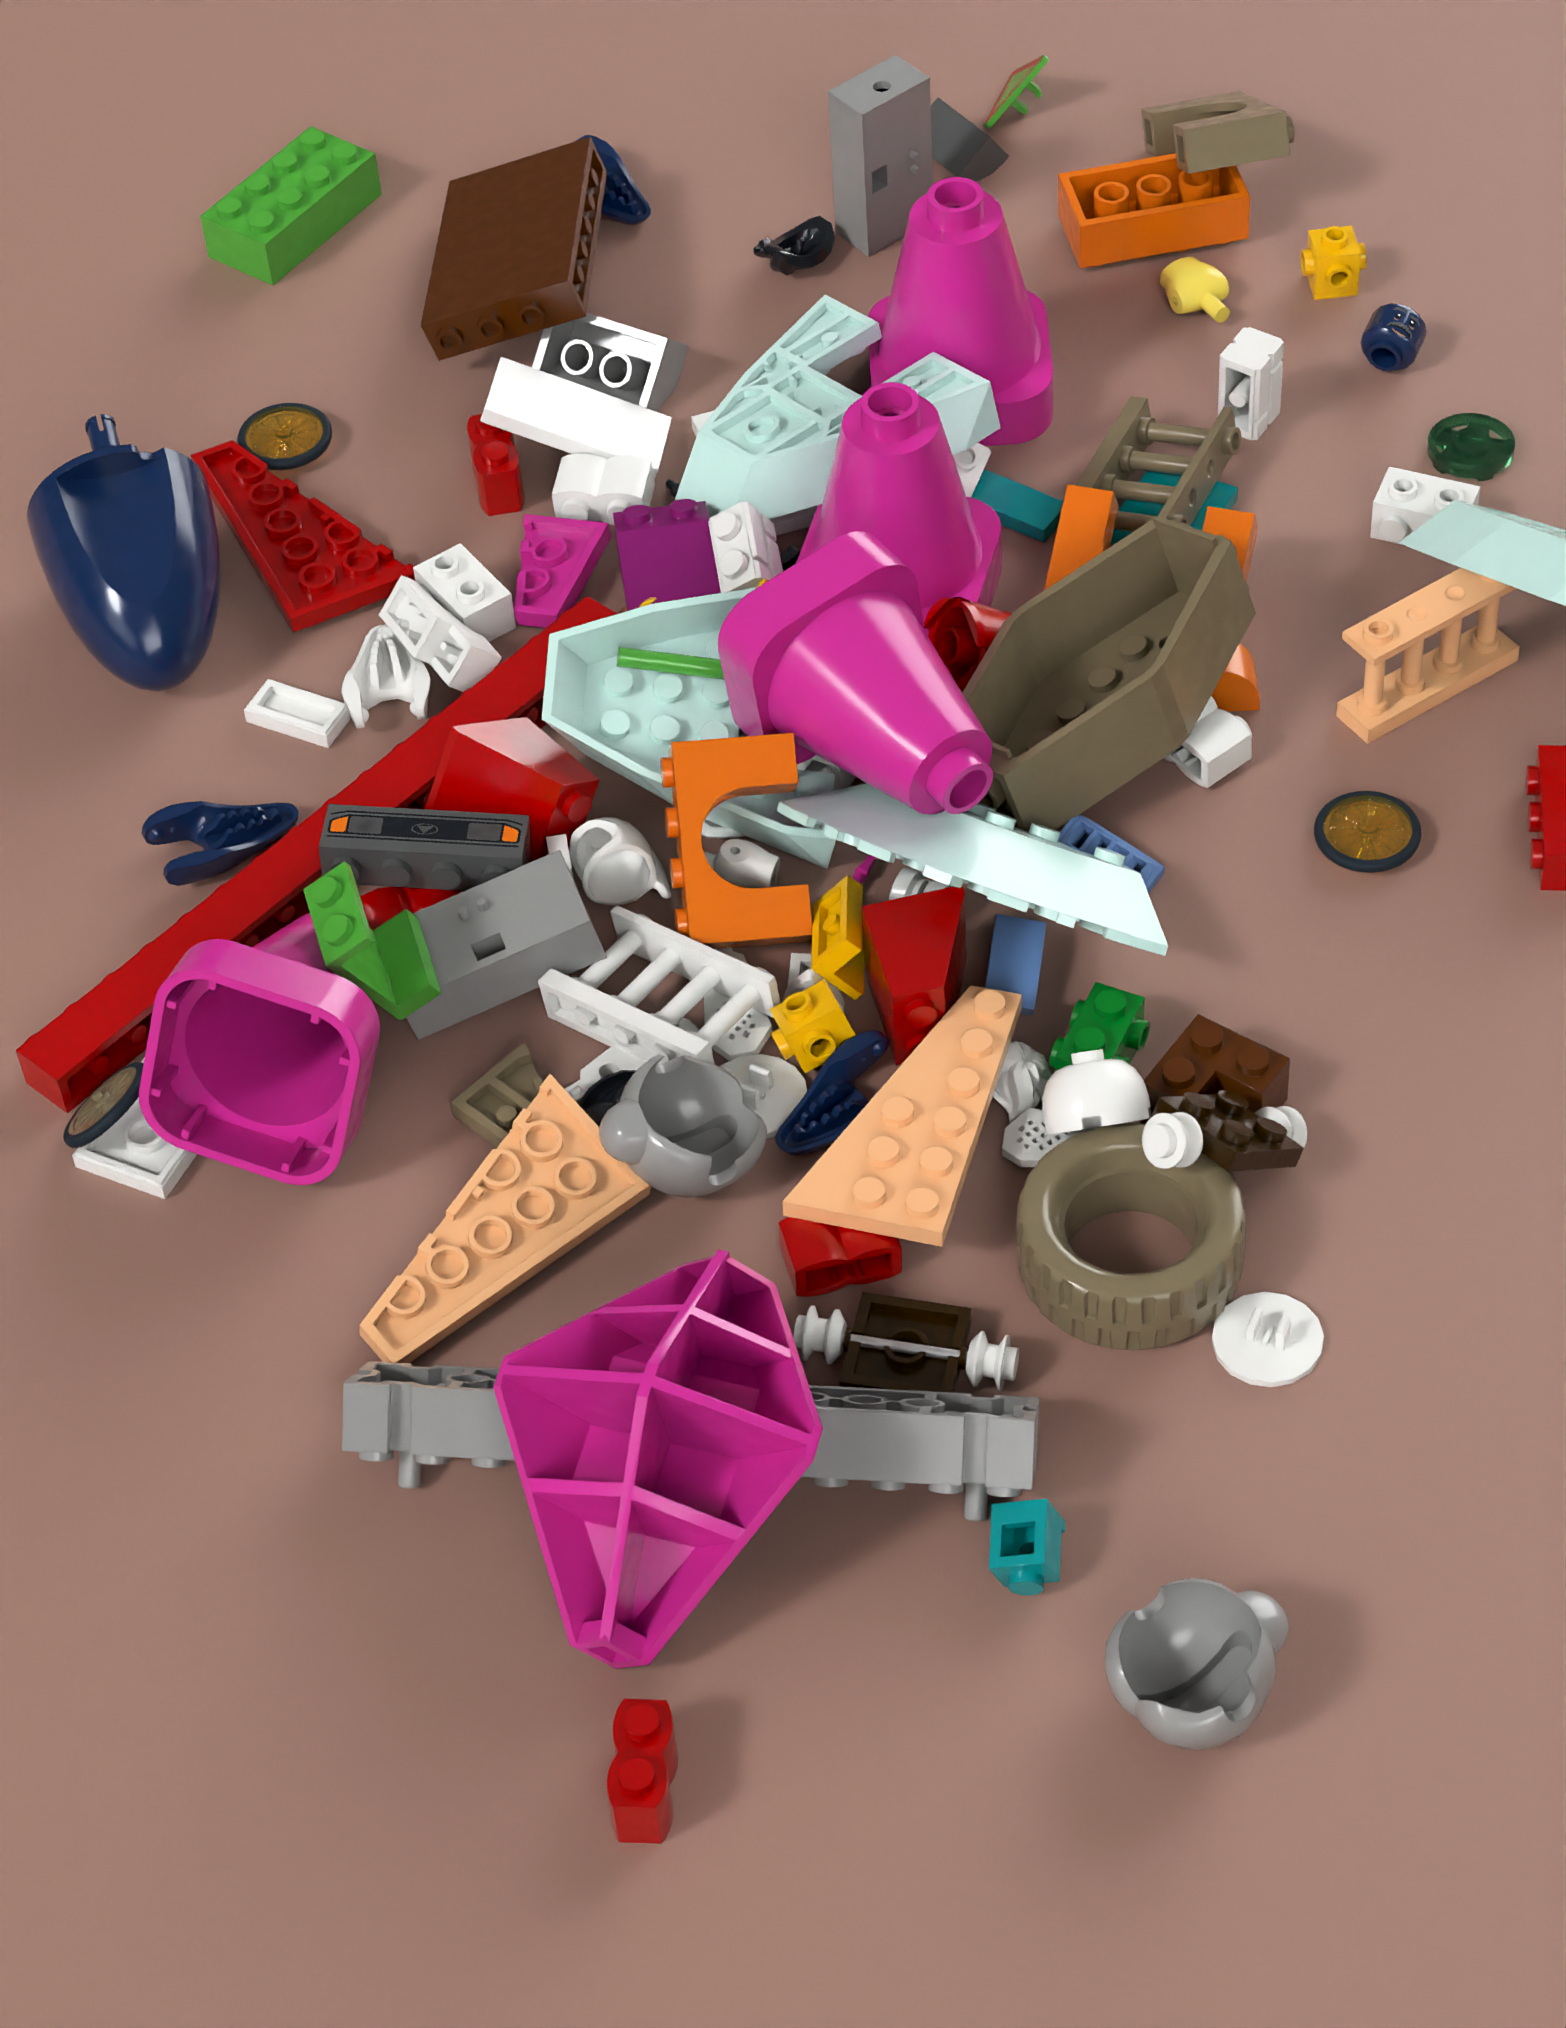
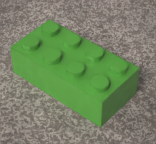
M310 126L200 216L208 257L272 286L275 285L382 195L375 153Z

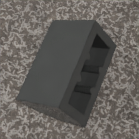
M939 97L931 105L932 158L956 177L979 181L995 172L1009 157L990 136Z

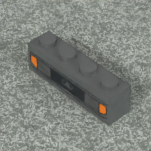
M328 804L319 843L322 876L345 861L352 868L356 885L466 891L530 863L532 853L529 815Z

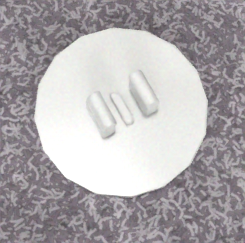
M764 1054L739 1056L720 1066L731 1072L739 1081L742 1087L744 1104L758 1114L767 1126L766 1138L776 1136L780 1126L807 1092L806 1081L794 1065L779 1057Z
M1270 1292L1243 1295L1226 1305L1224 1311L1214 1322L1212 1346L1217 1361L1227 1372L1250 1385L1264 1387L1293 1384L1311 1373L1321 1359L1324 1334L1319 1319L1304 1303L1285 1294Z

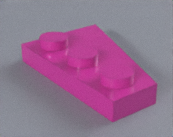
M524 514L523 526L525 536L524 541H521L520 547L522 564L521 572L517 575L514 614L518 625L547 628L563 612L574 606L612 538L608 523Z

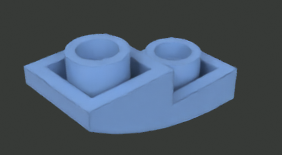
M996 914L984 988L1022 994V1010L1020 1014L1032 1016L1040 976L1046 922Z

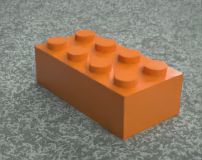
M1176 153L1059 173L1058 216L1079 268L1097 267L1113 262L1142 259L1147 256L1176 251L1182 252L1192 248L1227 244L1232 241L1249 239L1250 194L1236 165L1188 174L1177 168Z

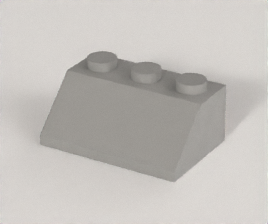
M586 313V317L543 329L532 368L657 412L677 387L689 345Z

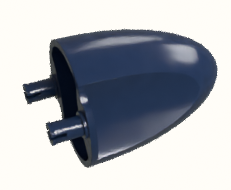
M100 414L104 427L103 431H100L95 415L85 423V430L88 434L92 451L61 465L40 483L28 505V526L48 585L71 628L87 650L115 677L138 689L150 691L171 689L187 680L201 663L212 639L217 617L220 593L219 542L208 483L200 467L193 460L175 450L162 448L150 453L140 452L138 447L132 444L120 445L114 418L110 415Z

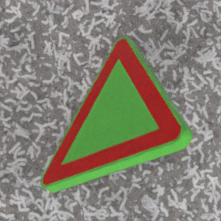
M1045 54L1012 72L984 123L987 129L993 126L1010 105L1020 113L1026 114L1028 112L1027 105L1017 98L1023 93L1025 87L1034 93L1037 98L1042 96L1040 87L1032 79L1048 62L1049 58Z

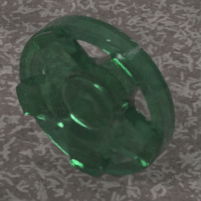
M1478 413L1451 415L1436 423L1428 435L1427 452L1429 458L1433 462V467L1442 474L1448 473L1461 478H1475L1478 482L1486 481L1504 470L1514 457L1515 438L1512 431L1503 422L1488 415ZM1459 426H1467L1459 431L1452 429ZM1489 430L1498 434L1502 439L1491 438ZM1436 446H1438L1443 451L1440 453Z

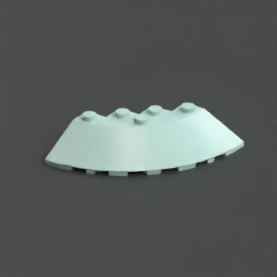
M868 783L780 801L778 804L777 812L799 824L814 828L815 824H819L820 829L825 831V836L855 846L857 850L890 863H894L895 858L903 860L902 863L904 865L922 871V875L959 888L965 883L968 884L967 888L988 896V900L1023 912H1027L1028 907L1032 908L1034 913L1074 928L1077 921L1079 926L1102 934L1106 939L1163 956L1166 955L1168 944L1141 873L1123 865L1126 856L1101 847H1096L1094 855L1075 850L1058 841L1060 832L1035 823H1031L1029 831L1014 827L1016 819L998 813L995 808L982 803H978L968 811L960 814H950L946 811L936 814H922Z

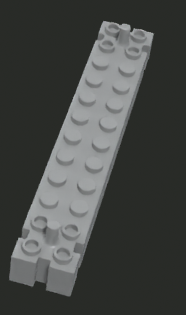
M368 1361L359 1369V1374H353L343 1383L342 1451L359 1452V1458L365 1461L392 1460L393 1452L399 1451L398 1485L402 1488L410 1489L418 1488L421 1485V1464H445L450 1461V1457L472 1458L471 1464L476 1467L497 1468L505 1466L506 1460L515 1461L493 1388L500 1368L448 1365L414 1367L411 1363ZM809 1385L823 1430L814 1460L801 1477H813V1484L843 1487L848 1485V1479L871 1481V1487L874 1489L894 1491L904 1489L906 1483L929 1484L928 1489L931 1492L956 1494L963 1492V1483H965L964 1517L970 1521H983L987 1518L988 1494L997 1497H1016L1021 1495V1489L1032 1490L1034 1474H1036L1038 1465L1040 1397L994 1395V1398L972 1397V1394Z

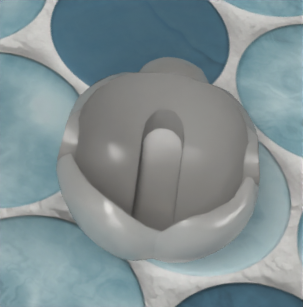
M658 1054L638 1068L625 1085L619 1103L608 1109L599 1128L601 1145L604 1150L614 1159L627 1163L629 1168L648 1185L676 1197L692 1198L705 1196L736 1183L754 1167L763 1151L767 1137V1126L763 1119L744 1104L742 1087L728 1070L687 1055L658 1064L665 1057Z
M1187 1578L1171 1581L1160 1587L1158 1595L1149 1605L1138 1611H1127L1110 1633L1105 1650V1671L1110 1689L1121 1707L1131 1716L1138 1719L1144 1729L1163 1743L1187 1750H1204L1225 1744L1240 1737L1250 1728L1267 1700L1275 1679L1276 1655L1284 1646L1289 1632L1288 1617L1281 1605L1268 1594L1257 1591L1235 1593L1225 1585L1205 1578Z

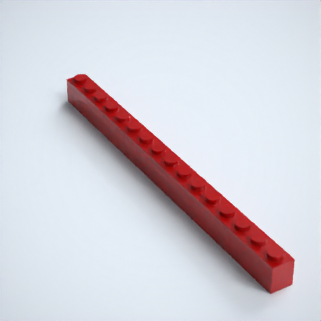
M589 596L583 598L571 609L563 612L556 621L538 635L533 636L527 644L507 660L499 663L493 671L473 687L465 690L458 699L439 714L431 717L424 726L409 738L397 744L390 753L370 769L363 771L356 780L336 796L328 799L321 808L302 823L290 829L282 839L263 854L256 856L248 866L229 881L220 885L214 893L190 912L182 915L175 924L155 940L144 945L136 955L116 971L108 974L102 982L77 1002L70 1004L62 1014L38 1033L31 1035L23 1045L16 1049L26 1083L66 1113L70 1112L105 1080L146 1050L157 991L191 947L200 942L213 939L230 940L253 947L301 916L310 913L303 889L322 877L319 843L328 804L425 809L451 726L527 717L540 729L547 724L541 718L549 634L616 615L617 613Z

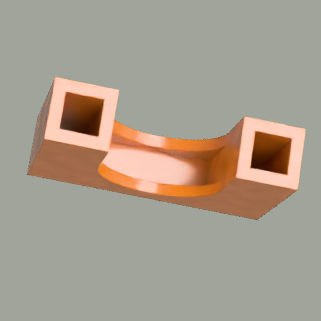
M1067 484L1044 591L1110 547L1119 508L1114 491ZM1207 506L1202 531L1213 535H1221L1232 541L1237 550V558L1244 579L1247 582L1258 532L1255 513Z
M794 733L671 742L668 751L669 757L660 758L662 786L663 788L672 787L673 807L665 808L667 837L676 838L678 858H670L672 889L681 888L683 908H677L674 911L676 932L713 949L808 942L812 937V916L808 884L766 888L736 886L721 878L712 869L704 855L701 842L702 826L705 818L722 802L740 796L794 792L798 785Z

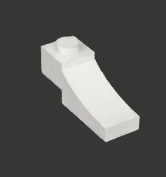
M400 576L379 613L382 620L415 659L430 664L449 687L464 692L473 687L493 671L502 658L483 635L475 633L435 601L417 581L405 576Z

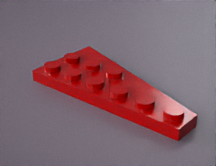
M231 440L190 455L191 460L200 467L206 477L213 502L293 633L389 597L401 575L415 580L413 570L415 566L410 563L405 566L394 559L392 550L382 543L378 546L371 543L362 536L359 527L317 498L308 499L302 495L297 484L288 478L284 480L279 479L269 472L268 465L235 441Z

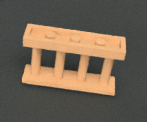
M1459 568L1343 631L1342 639L1366 659L1364 688L1337 702L1336 716L1368 744L1518 661L1520 646L1497 628L1500 598L1517 588ZM1479 610L1477 626L1461 634L1462 618ZM1441 630L1440 646L1423 655L1424 639ZM1403 651L1402 667L1385 676L1386 660Z

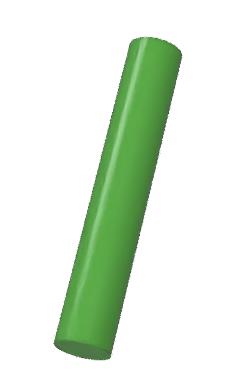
M625 647L618 648L617 667L724 680L720 659Z

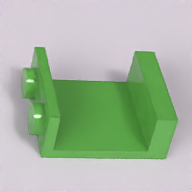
M342 862L303 889L327 968L338 976L356 984L372 1001L400 1021L442 994L418 918L405 909L374 931L370 929L352 868L348 863Z

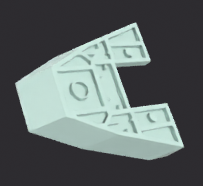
M825 294L742 375L698 431L675 500L692 499L696 502L706 501L709 520L718 513L739 502L748 501L759 511V514H763L768 519L823 504L843 416L855 401L862 398L858 393L825 375L831 368L851 356L862 353L866 347L881 339L879 323ZM935 352L930 353L883 382H896L908 385L918 395L924 397L935 406L952 455L967 450L1001 428L990 381Z
M1454 500L1398 542L1447 563L1566 606V530L1508 512Z
M758 587L654 603L549 634L541 719L586 756L673 804L672 787L663 788L660 758L669 757L668 751L671 742L738 737L739 727L735 724L732 717L725 680L617 667L618 648L625 647L720 659L718 636L724 620L743 597ZM797 769L798 785L794 792L731 798L716 806L705 819L828 869L836 840L825 836V831L820 829L819 824H815L814 828L806 827L777 812V807L780 801L834 790L835 773Z

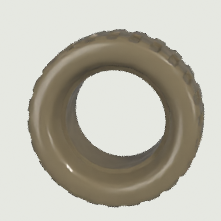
M1115 1124L1097 1127L1081 1132L1061 1142L1047 1152L1039 1160L1035 1168L1031 1170L1025 1180L1024 1189L1021 1191L1018 1201L1016 1223L1018 1268L1021 1280L1026 1286V1292L1031 1301L1050 1322L1062 1331L1082 1341L1111 1349L1144 1350L1159 1348L1182 1341L1205 1329L1206 1326L1216 1320L1224 1311L1225 1306L1231 1302L1237 1291L1238 1282L1242 1277L1244 1265L1246 1213L1244 1211L1243 1196L1240 1188L1236 1185L1233 1174L1227 1172L1203 1153L1188 1167L1162 1169L1154 1166L1147 1159L1142 1146V1134L1145 1124ZM1138 1211L1153 1214L1171 1222L1184 1233L1192 1248L1184 1259L1169 1267L1148 1273L1127 1274L1101 1269L1084 1261L1074 1253L1069 1243L1078 1230L1091 1220L1113 1212Z

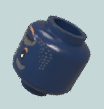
M1394 303L1382 305L1373 312L1361 338L1362 352L1374 367L1382 371L1406 369L1415 361L1427 332L1425 322L1416 311L1408 306Z

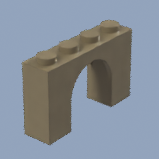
M1240 91L1141 108L1146 151L1154 156L1176 153L1177 168L1188 174L1290 156L1289 143L1294 141V127L1290 116H1286V111Z

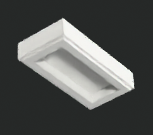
M267 679L244 709L245 719L248 723L326 748L332 745L351 719L347 706L343 702Z

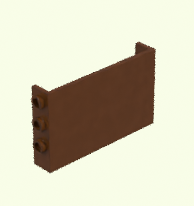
M591 137L449 181L421 321V327L439 361L586 317L607 171Z

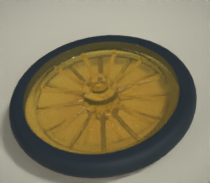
M281 403L268 406L251 415L241 426L237 441L240 446L268 465V469L288 470L309 464L320 457L331 442L332 427L328 418L320 410L312 406L300 403Z
M1355 791L1334 798L1321 809L1314 824L1316 843L1329 860L1343 868L1366 873L1387 871L1405 863L1418 849L1422 833L1416 814L1407 804L1394 796L1376 791Z

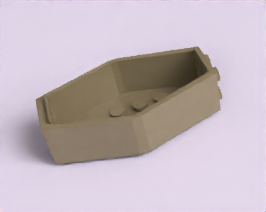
M1156 516L1017 608L1004 621L962 692L992 743V757L989 766L993 771V780L988 792L979 803L996 809V812L1016 819L1014 826L1016 828L1029 831L1031 823H1035L1057 831L1068 823L1071 818L1077 817L1175 751L1189 737L1256 614L1249 594V586L1244 579L1237 558V550L1232 541L1221 535H1213L1195 529L1184 522L1178 523L1161 516Z

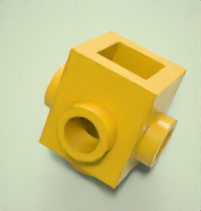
M1352 225L1308 230L1307 249H1301L1300 264L1303 276L1308 278L1314 300L1358 295L1360 270L1366 269L1367 256L1364 243H1357Z
M824 979L802 992L788 996L782 1003L769 1009L779 1026L778 1029L770 1034L784 1059L787 1060L795 1055L804 1073L824 1065L826 1060L842 1043L856 1036Z

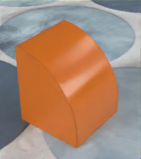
M1240 643L1211 695L1218 709L1227 712L1260 709L1255 661L1248 649Z

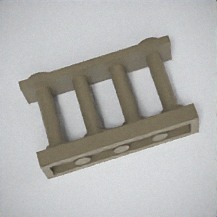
M1131 396L1075 485L1114 491L1116 500L1119 498L1165 504L1158 516L1178 523L1184 522L1191 526L1230 458L1239 451L1241 431L1235 425L1233 408L1223 407L1211 429L1156 423L1155 419L1151 417L1148 398ZM1153 441L1200 446L1194 457L1144 452ZM1136 470L1182 475L1176 487L1126 481L1129 475L1133 474ZM1118 511L1114 530L1134 532L1156 516Z

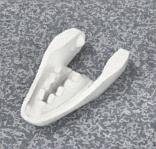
M378 625L373 627L366 635L355 663L345 675L341 693L356 729L365 727V723L369 719L367 709L373 708L382 701L394 699L410 702V711L417 716V720L427 718L431 679L424 663L411 655L387 625Z

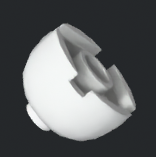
M1103 1049L1071 1054L1072 1065L1065 1066L1053 1073L1046 1083L1042 1096V1114L1046 1135L1151 1118L1149 1095L1140 1074L1133 1066L1123 1060L1104 1059Z

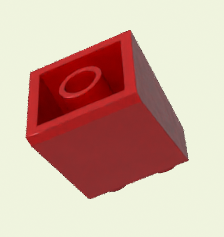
M527 717L451 726L425 809L529 815L532 847L530 862L548 855L546 837L566 834L569 849L573 832L586 821L600 780Z
M953 886L861 906L865 976L885 1035L890 1041L889 1047L896 1066L902 1065L959 999L967 962L965 891L963 886L961 888Z

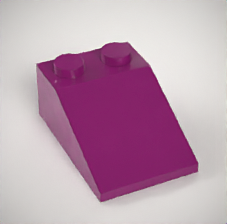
M680 499L672 502L669 506L654 508L646 505H633L625 508L623 512L613 513L618 559L627 611L639 608L650 597L657 598L651 603L654 604L721 593L708 524L709 515L706 501L696 502L692 499Z

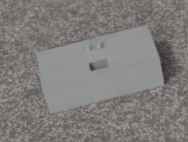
M896 54L828 91L836 234L868 257L904 237L912 206L920 197L927 194L933 185L930 77Z
M561 850L413 913L419 920L442 994L406 1018L417 1039L420 1040L539 988L538 980L551 968L568 975L607 958Z

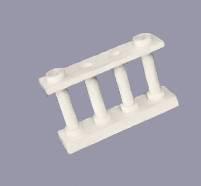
M618 905L610 911L617 941L605 952L607 958L592 964L579 978L569 977L551 968L538 980L549 1018L610 1047L614 1045L645 1062L658 1054L665 1056L658 1064L687 1055L715 1065L712 1047L751 1008L774 1018L769 1009L781 1003L775 976L771 975L767 970L746 964L653 922L644 914L633 913ZM632 954L651 962L618 996L608 995L597 990ZM671 972L691 980L658 1014H648L636 1008ZM711 989L731 998L697 1033H689L675 1026Z

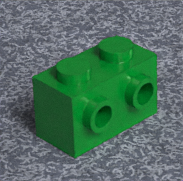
M1095 982L1087 999H1079L1070 1019V1030L1066 1037L1059 1036L1056 1039L1050 1054V1067L1055 1068V1071L1065 1066L1072 1065L1071 1054L1103 1049L1104 1059L1123 1060L1130 1064L1136 1052L1143 1049L1149 1035L1150 1021L1144 1019L1145 997Z

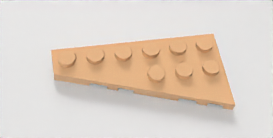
M970 985L782 1201L783 1216L943 1247L1022 1010V994Z
M549 1074L541 1084L539 1093L528 1108H523L513 1121L512 1129L497 1149L491 1150L448 1207L445 1218L432 1234L429 1233L420 1244L418 1253L401 1275L395 1277L361 1322L360 1336L383 1362L410 1363L650 1195L651 1186L639 1178L629 1168L627 1163L614 1159L604 1150L599 1136V1126L557 1080Z

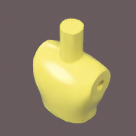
M1194 257L1180 258L1163 269L1160 276V285L1165 290L1170 306L1175 313L1185 314L1204 310L1217 323H1222L1229 317L1230 310L1221 302L1229 295V285L1226 277L1218 269Z

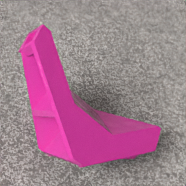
M720 1249L716 1251L714 1256L684 1263L504 1355L493 1386L569 1644L615 1669L649 1665L811 1465L823 1430L776 1284L730 1257L729 1251Z

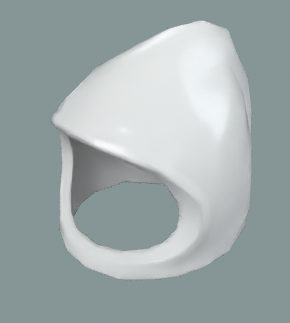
M615 817L595 818L586 821L573 832L569 847L571 863L582 881L583 890L588 898L594 902L605 905L627 904L638 900L652 888L656 889L664 899L671 897V890L662 864L644 836L629 822Z

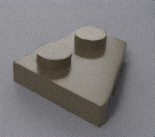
M523 1043L450 1102L453 1116L496 1148L512 1129L513 1121L522 1109H527L537 1096L543 1083L542 1078L538 1076L532 1063L529 1048Z

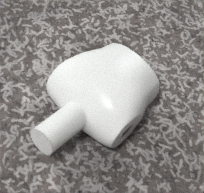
M729 839L721 845L717 855L703 851L712 869L731 884L744 888L776 887L780 857L767 852L755 843L741 839Z

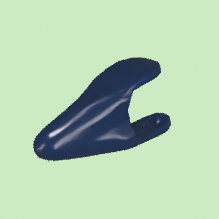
M585 135L578 140L591 137L607 171L601 216L628 225H636L645 221L651 215L650 206L635 185L615 149L608 142L596 136Z
M203 801L185 802L167 806L153 813L144 822L141 834L145 841L152 845L189 840L203 847L204 851L178 857L168 862L164 867L163 875L167 882L180 886L225 873L275 842L296 825L299 811L290 803L223 805Z
M869 1030L859 1033L842 1043L826 1060L806 1094L780 1126L775 1141L781 1150L796 1156L831 1146L869 1103L867 1098L855 1087V1079L880 1059L888 1049L890 1041L882 1032Z

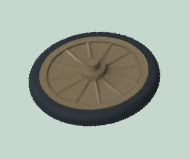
M135 1062L123 1067L88 1096L65 1128L64 1142L71 1148H79L91 1143L111 1128L129 1110L139 1097L144 1063Z

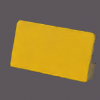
M847 875L813 904L811 969L852 999L857 1000L864 994L865 964L861 913L863 885Z

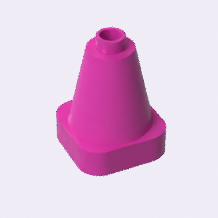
M963 177L942 179L934 183L928 190V193L920 197L912 206L890 296L877 302L868 314L869 318L879 323L882 335L881 339L868 346L871 387L883 383L930 353L935 352L991 383L1001 428L978 443L983 446L1027 442L1044 433L1053 419V365L1046 307L1037 295L1025 288L999 202L993 196L984 192L982 187L971 179Z
M887 382L869 388L862 395V398L855 401L846 410L843 416L823 504L818 505L796 563L844 534L854 531H866L877 537L914 572L918 583L923 623L930 608L942 598L962 597L991 606L1002 573L1001 521L999 516L986 503L966 497L939 413L930 401L918 395L913 388L902 383ZM924 628L927 636L929 635L930 628Z
M854 531L836 538L751 591L729 612L719 632L718 652L733 720L747 736L794 733L797 764L818 755L922 814H936L943 811L950 814H960L974 807L986 795L993 780V771L989 766L992 757L991 740L925 633L918 583L914 572L873 534L866 531Z
M310 913L301 916L253 947L230 940L213 939L194 945L183 955L162 983L155 997L139 1088V1103L145 1120L153 1131L168 1143L178 1148L293 1185L314 1184L327 1178L336 1169L357 1135L362 1122L380 1036V1021L374 1001L356 984L338 976L325 966Z

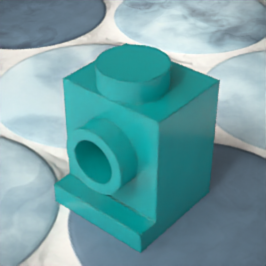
M1047 1498L992 1504L989 1570L1004 1587H1008L1015 1594L1036 1595L1043 1591L1044 1583L1060 1582L1061 1533H1065L1066 1522Z

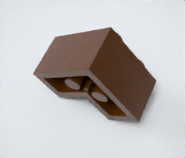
M1198 1014L1144 1079L1150 1100L1151 1117L1159 1097L1184 1096L1186 1092L1207 1095L1218 1094L1221 1090L1230 1091L1246 1099L1249 1103L1248 1109L1254 1113L1264 1107L1276 1108L1282 1106L1288 1097L1290 1058ZM1149 1119L1141 1120V1124L1146 1125Z

